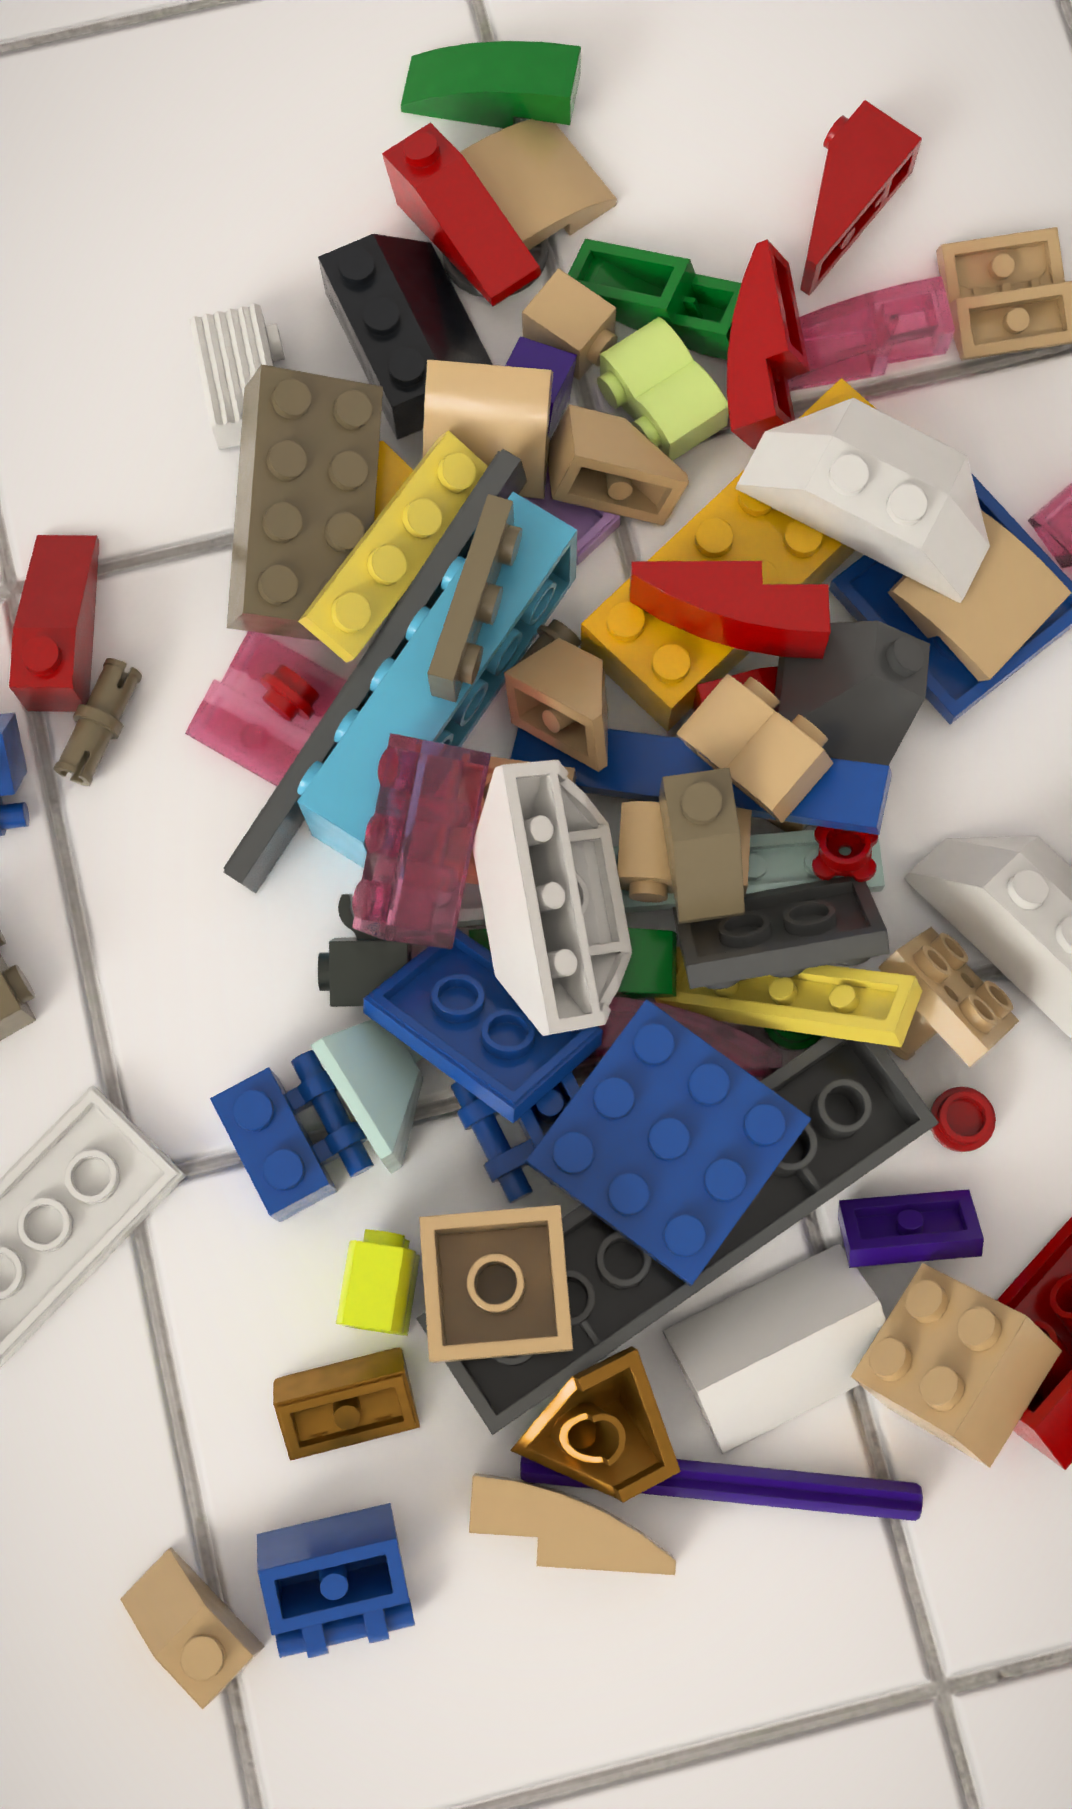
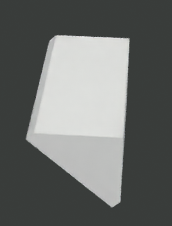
M838 1243L662 1332L722 1454L860 1385L851 1378V1375L882 1328L886 1318L880 1300L856 1267L849 1268L846 1252Z

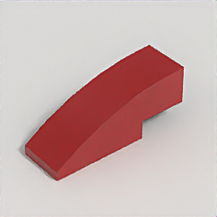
M768 239L756 243L743 276L732 318L727 354V400L731 431L753 450L756 449L765 431L795 420L788 379L810 372L790 265Z
M631 561L629 602L661 621L697 637L739 650L779 657L823 659L831 633L828 584H763L762 561Z

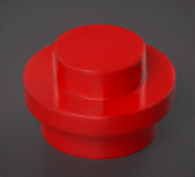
M281 664L273 675L266 672L260 679L262 685L268 690L262 699L283 718L292 722L297 714L306 720H310L314 715L315 711L312 706L320 695L293 670Z
M954 1087L939 1095L931 1106L930 1111L939 1122L931 1128V1132L935 1139L949 1150L955 1152L974 1151L986 1144L994 1132L996 1124L994 1108L985 1095L973 1088Z

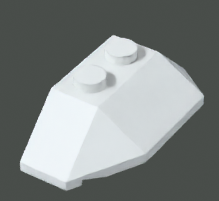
M855 398L765 431L735 488L958 603H961L990 547L967 455Z
M559 760L505 764L495 767L472 844L495 977L542 1036L606 1025L611 1012L609 1005L621 985L632 955L609 823L587 795L567 777L568 771Z
M1039 836L945 838L904 879L1072 1039V867Z

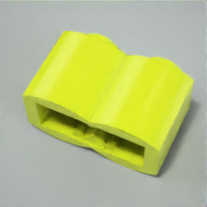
M365 1229L363 1241H349L335 1324L355 1329L408 1336L421 1256L416 1254V1251L409 1249L410 1240H406L405 1235Z

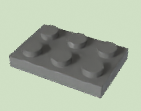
M843 876L830 880L746 894L744 897L745 914L741 916L678 924L676 907H672L690 989L700 987L724 989L737 984L740 980L767 975L779 978L792 977L800 974L807 968L835 963L843 966H854L868 961L871 957L890 954L887 928L867 883L858 882L852 876Z

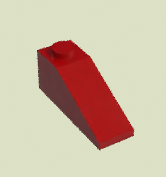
M866 100L861 103L850 118L844 115L840 116L829 130L823 143V147L828 149L800 286V290L808 296L811 295L914 169L922 138Z
M431 122L382 153L397 205L492 306H495L542 275L540 266L465 157Z
M97 535L36 536L13 627L9 688L27 711L75 712L78 705H86L90 697L100 542Z

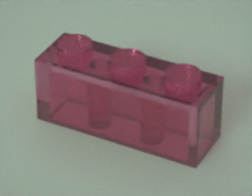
M390 733L388 747L383 752L378 766L380 788L375 813L369 820L365 832L367 854L362 880L357 884L352 899L354 913L353 929L382 940L452 949L491 753Z

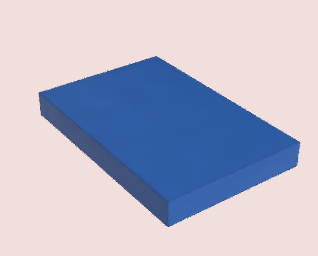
M455 926L363 998V1013L511 1123L516 1122L602 1044L603 1030L598 1026L542 1036L495 977L491 951Z

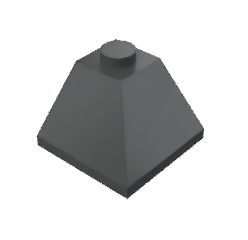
M880 621L830 623L831 633L823 659L779 657L774 695L780 703L774 709L776 712L790 722L799 714L815 725L828 738V741L822 748L830 758L889 766L926 698L930 643Z

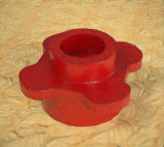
M820 826L816 827L814 838L819 843V853L812 861V870L818 878L830 880L834 876H852L858 882H866L875 875L877 866L871 856L872 847L878 842V835ZM843 847H848L851 849V853L849 855H842L839 850Z

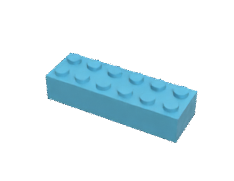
M515 492L511 493L508 500L513 501L514 526L522 528L521 542L514 564L512 566L502 564L495 585L503 587L502 599L493 625L482 624L476 645L483 646V655L474 683L471 685L463 682L457 702L455 703L431 696L427 675L466 560L462 556H458L451 563L442 579L441 589L444 591L431 609L426 606L422 607L411 621L405 636L408 643L397 659L394 660L388 657L380 665L370 684V690L373 693L360 712L352 709L347 713L336 730L334 742L337 745L324 763L320 761L314 762L306 771L298 786L297 793L301 797L297 802L312 836L370 873L371 867L382 864L446 770L449 752L459 751L505 683L504 672L521 660L538 635V627L545 625L576 579L577 529Z

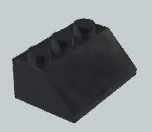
M371 234L318 256L325 294L369 384L383 386L382 410L397 440L423 429L427 360L493 365L431 242Z

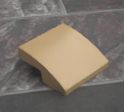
M534 119L522 121L495 132L460 152L528 250L564 228L569 236L617 205V198L556 123Z
M1058 227L941 244L936 250L945 304L961 361L1072 344V281L1065 282Z
M427 360L423 457L438 437L448 430L487 466L490 465L497 452H501L504 449L521 459L527 483L519 495L526 498L544 499L550 442L548 427L553 371Z
M982 510L981 513L990 547L961 603L905 575L887 592L927 638L939 636L978 682L991 680L1071 594V591L1040 558L1010 531Z

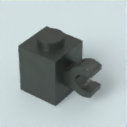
M385 893L375 894L376 909L374 915L369 919H361L354 914L352 894H342L338 904L340 919L347 928L355 933L356 937L334 938L329 941V952H319L318 986L319 991H330V1007L363 1006V998L412 960V937H385V920L389 913V901Z

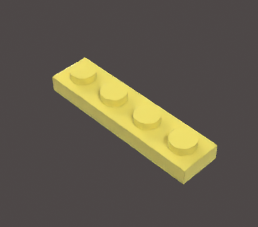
M449 430L439 436L298 622L346 663L355 659L406 592L488 466Z
M677 946L676 997L655 998V1001L660 1009L667 1014L902 1048L922 994V989L916 976L831 965L807 968L800 974L792 977L779 978L767 975L740 980L737 984L724 989H709L706 987L690 989L681 949Z

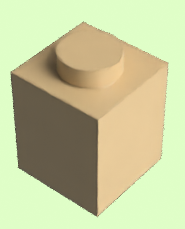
M559 268L522 311L523 337L576 354L574 377L578 380L582 378L592 364L599 367L600 354L615 345L618 340V336L615 334L616 307Z

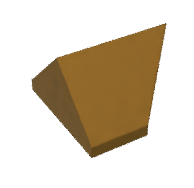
M633 1346L573 1375L510 1450L614 1497L622 1503L681 1472L638 1349Z

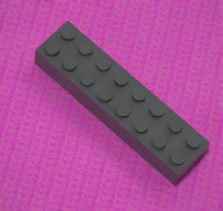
M824 1037L760 1081L809 1116L811 1120L691 1287L582 1205L562 1217L573 1351L445 1362L491 1434L494 1435L564 1386L573 1375L600 1361L936 1126L939 1122L884 1046ZM424 1312L416 1319L427 1335L426 1312Z

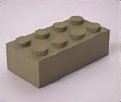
M262 364L245 386L227 628L320 641L300 624L298 620L374 522L383 386Z

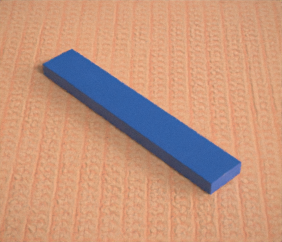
M519 727L510 758L528 762L559 760L564 767L575 768V784L584 793L650 802H659L658 797L662 777L714 770L692 752L680 738L608 729V766L599 772ZM830 758L834 764L785 819L786 822L880 835L892 777L890 766ZM732 784L737 808L752 810L751 817L776 820Z

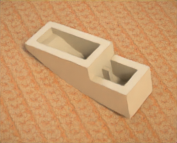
M475 1473L472 1477L469 1533L538 1537L536 1566L675 1575L676 1560L670 1553L637 1528L599 1506L561 1490L525 1482L521 1479Z

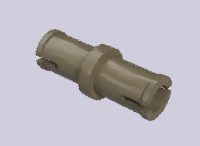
M106 658L103 664L104 668L86 705H78L73 719L77 724L59 761L56 762L53 768L59 775L66 777L69 772L72 773L70 781L84 786L91 785L94 773L110 740L118 739L124 727L120 719L137 683L142 678V674L136 668L131 667L129 672L126 673L123 671L127 663L113 658Z

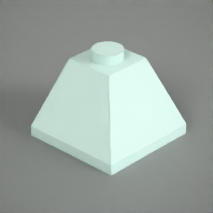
M372 1019L323 1037L311 1044L312 1049L382 1163L391 1174L402 1168L423 1083V1076L416 1062L424 1057Z

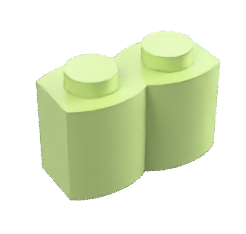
M661 317L654 319L600 354V376L597 378V383L605 400L614 409L621 406L635 420L632 422V425L672 461L727 426L729 415L728 401L711 376L694 361L683 341Z

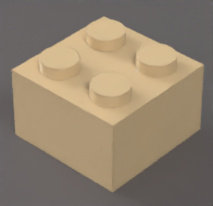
M561 1205L419 1217L429 1362L440 1363L573 1351Z
M922 1263L854 1370L851 1378L890 1410L991 1468L1062 1350L1028 1316Z

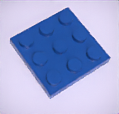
M973 474L972 478L980 509L1024 543L1071 591V594L991 680L978 682L939 636L927 638L887 593L904 576L903 574L863 555L832 579L829 586V591L857 622L880 621L930 643L926 699L950 725L1072 628V581Z
M646 999L526 1159V1164L691 1287L808 1125L811 1118Z

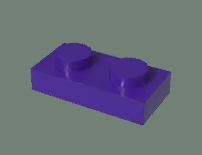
M969 1189L839 1200L838 1221L849 1268L982 1256L984 1237Z

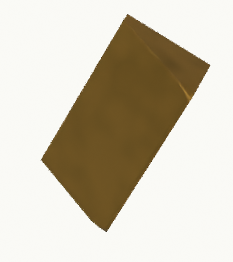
M392 1348L279 1377L273 1382V1405L290 1461L420 1428L408 1370L401 1348Z

